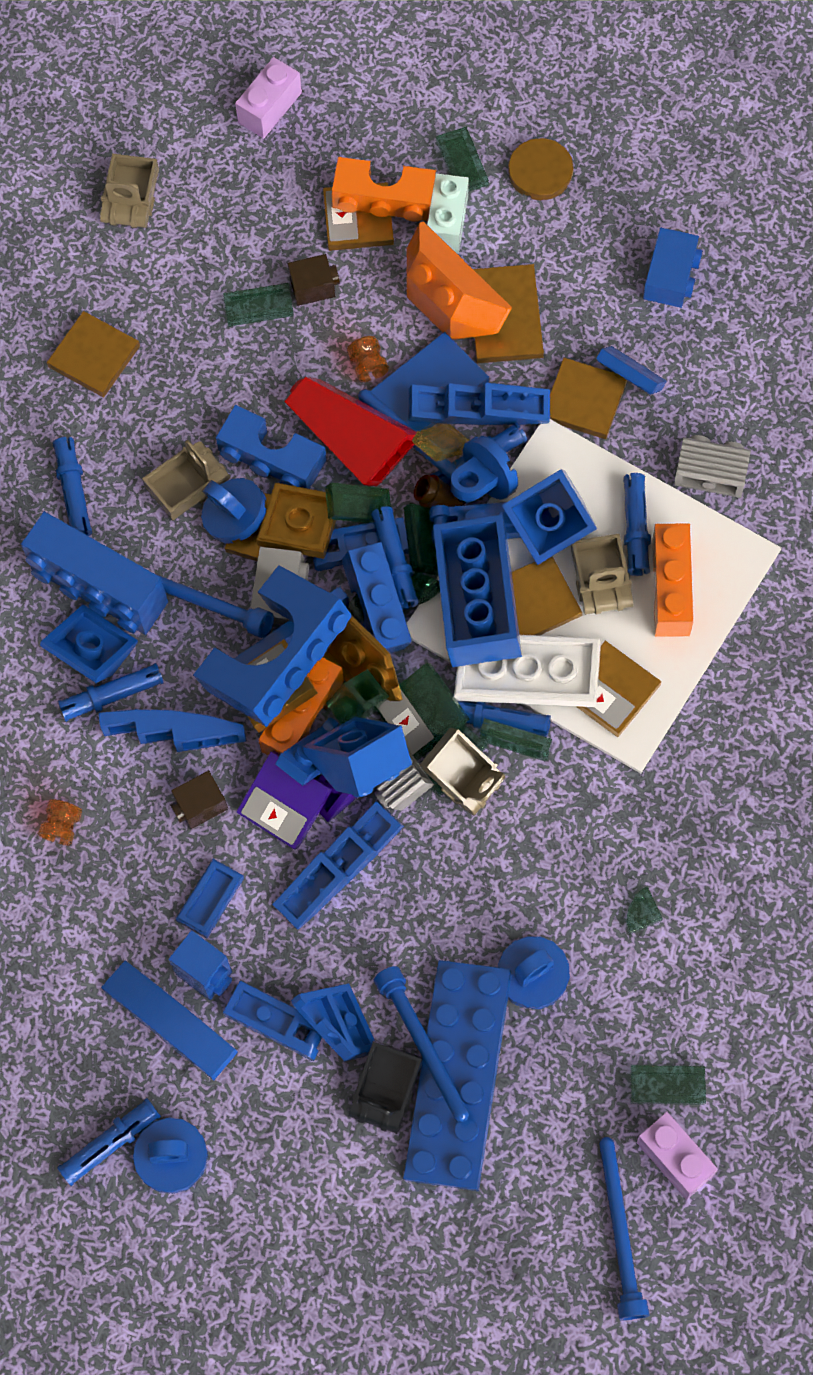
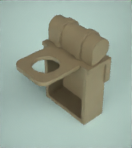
M112 153L104 193L101 196V222L110 223L113 226L119 224L131 226V228H147L149 216H152L155 197L153 196L159 172L157 159Z
M186 440L185 446L182 448L183 450L142 478L144 487L172 521L198 502L203 503L208 497L202 491L211 480L220 485L231 477L226 471V467L217 461L212 455L213 452L202 441L192 445L189 440Z
M620 534L583 539L572 544L571 553L577 577L576 587L579 602L582 601L584 614L595 613V615H598L605 611H622L624 608L633 607L632 581L629 580Z
M449 728L419 765L442 787V792L455 804L461 805L473 816L485 807V802L494 791H498L500 784L505 779V774L496 768L498 764L492 762L459 729Z

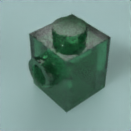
M367 669L345 682L328 700L326 705L332 711L335 718L343 724L354 717L369 718L389 696Z

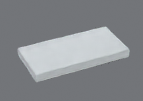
M519 635L522 657L457 667L454 690L455 701L596 707L601 638Z

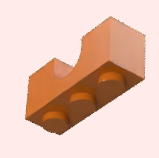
M338 157L332 187V208L340 209L347 213L355 211L372 213L377 217H402L412 222L428 221L436 170L403 166L402 176L396 184L380 186L371 180V161Z
M690 523L655 524L652 538L653 572H655L656 579L654 601L655 637L690 636L693 625Z
M323 657L317 661L307 676L318 694L263 731L258 740L262 753L269 755L271 751H275L281 754L309 735L316 716L322 708L328 709L344 682L342 667Z

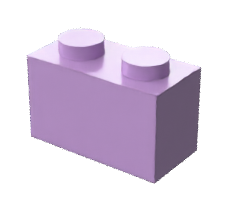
M273 57L236 101L238 123L264 139L302 93L300 73Z
M668 1112L646 1129L636 1142L686 1200L708 1182L718 1170Z

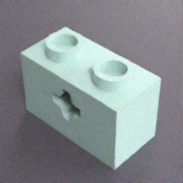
M436 174L427 225L449 247L459 254L468 201L469 178Z

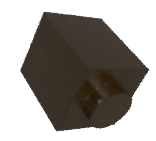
M326 254L287 263L297 306L336 297L334 285L340 284L336 265L329 266Z
M209 770L171 790L175 802L171 803L170 806L179 823L186 820L190 829L228 810L226 800Z

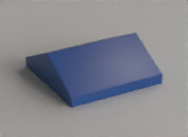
M81 605L41 641L40 646L97 683L113 676L136 646L138 640L87 606Z

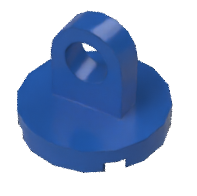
M475 436L464 444L462 451L465 463L458 467L451 476V492L456 498L462 501H474L487 493L495 499L503 500L516 492L518 487L517 472L515 469L510 471L507 462L510 461L509 456L498 443L486 436H480L479 438ZM471 479L476 482V485L467 488L460 485V481Z
M236 478L219 485L211 480L202 491L208 497L202 509L203 527L215 540L225 544L233 543L232 540L237 539L242 541L250 537L262 524L267 510L265 507L266 497L253 481L245 478Z
M524 937L512 942L503 951L498 963V968L510 969L512 971L508 999L520 1007L543 1009L553 1005L565 993L570 979L569 962L564 951L553 941L543 937Z
M175 1118L158 1120L145 1128L135 1143L133 1154L136 1172L143 1182L157 1192L169 1194L186 1191L192 1187L203 1175L208 1159L205 1139L197 1128L183 1119Z

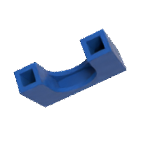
M280 565L277 566L259 589L258 594L271 610L294 622V633L287 648L270 662L261 665H246L214 647L193 674L207 692L265 727L271 723L274 717L279 715L284 704L294 691L302 685L307 674L317 661L322 659L327 648L336 636L345 629L347 622L352 617L340 598Z

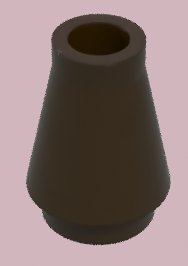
M424 475L415 485L414 498L422 507L431 508L436 505L454 507L465 506L466 504L465 501L456 498L451 492V487L437 475Z

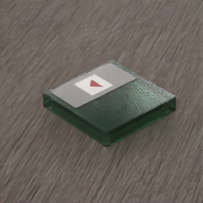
M425 663L399 684L403 700L389 701L382 698L373 705L385 723L402 726L407 748L417 761L435 747L449 728L458 729L470 720L431 663Z

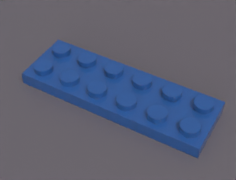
M438 961L427 1036L466 1106L469 1117L465 1122H458L454 1118L423 1060L403 1178L405 1181L479 1191L512 976L510 969Z

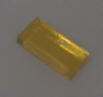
M442 424L417 431L412 441L434 461L438 462L463 454L464 444L469 439L452 425Z

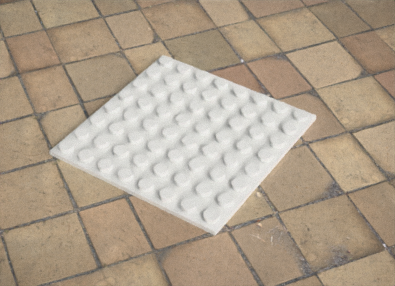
M550 419L548 424H540L510 468V471L515 469L517 472L518 487L516 492L503 500L491 497L487 504L508 502L550 475L563 469L583 499L598 528L580 540L620 534L628 571L627 545H624L623 539L626 534L623 477L628 474L631 480L630 473H642L645 475L647 531L651 535V544L648 546L650 573L644 574V569H642L643 576H633L628 573L629 580L632 581L633 607L624 608L622 611L611 610L601 612L598 615H595V613L585 615L582 601L579 602L576 587L577 577L570 545L555 554L553 558L582 611V616L539 636L601 638V645L606 640L662 682L661 686L619 737H616L576 706L522 705L537 714L551 715L550 721L641 774L780 553L781 547ZM690 523L693 625L690 636L655 637L654 601L656 579L655 572H653L652 552L655 524ZM522 538L508 539L512 572L535 562ZM438 576L407 622V627L412 641L450 662L446 649Z

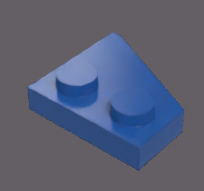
M350 984L301 993L291 1000L292 1005L344 1061L368 1056L375 1039Z

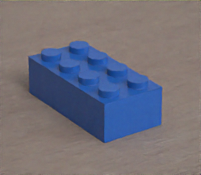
M45 511L21 543L26 556L25 560L30 565L31 574L36 579L45 584H48L50 581L61 586L59 589L64 595L72 600H77L80 597L89 602V608L102 617L110 614L118 619L117 623L119 626L134 634L137 630L146 635L168 603L161 577Z
M502 514L433 525L446 649L452 667L522 657L508 539Z

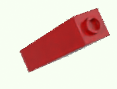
M305 376L298 380L292 386L291 394L284 401L357 479L366 486H378L421 438L413 429L321 379Z

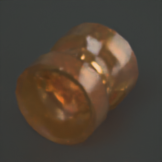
M375 336L359 338L347 347L348 357L356 365L355 373L360 382L372 381L383 377L388 372L389 365L386 358L379 353L381 346Z
M50 799L45 810L47 818L45 822L41 823L38 835L47 841L70 846L75 836L73 832L74 825L80 821L83 811L74 804Z

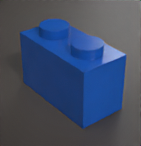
M660 227L645 283L644 300L682 308L684 298L692 297L696 278H691L690 274L692 268L699 269L703 252L702 249H697L698 235Z
M192 930L169 958L176 976L208 1000H211L215 994L221 996L232 982L230 977L232 969L227 956Z

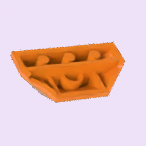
M425 222L419 223L407 246V298L442 333L445 332L452 340L499 333L512 307Z

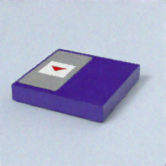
M271 751L239 806L237 813L296 850L306 837L333 788L317 777L302 786L275 765L280 754Z

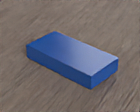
M613 346L602 348L596 358L598 362L650 395L660 392L667 382Z
M212 859L176 917V921L201 936L208 938L244 880V875Z

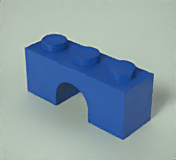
M235 405L216 436L220 455L229 462L238 463V461L249 465L250 469L261 477L266 478L270 475L279 479L280 484L310 489L327 460L325 447L295 433L285 447L276 450L266 448L261 444L267 434L265 418Z
M382 542L348 550L341 561L351 593L356 592L362 605L364 614L362 626L390 653L404 650L412 640Z

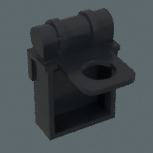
M373 1041L356 1092L352 1095L354 1099L348 1116L357 1119L360 1123L364 1124L365 1122L379 1127L384 1132L390 1131L398 1134L403 1116L407 1115L414 1095L412 1092L423 1063V1058L382 1042Z

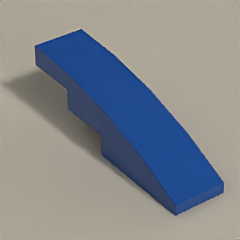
M486 382L482 387L451 383L445 388L412 384L409 388L408 421L468 425H513L515 422L519 425L548 424L550 422V389Z
M138 709L98 713L100 728L104 736L137 732L140 744L173 739L177 752L247 742L242 724L209 715L174 710Z
M376 801L353 827L348 826L325 852H320L272 905L296 929H300L363 870L401 831L404 825L380 802Z
M126 960L101 987L106 994L127 1009L167 1045L212 1080L217 1078L238 1053L234 1047Z

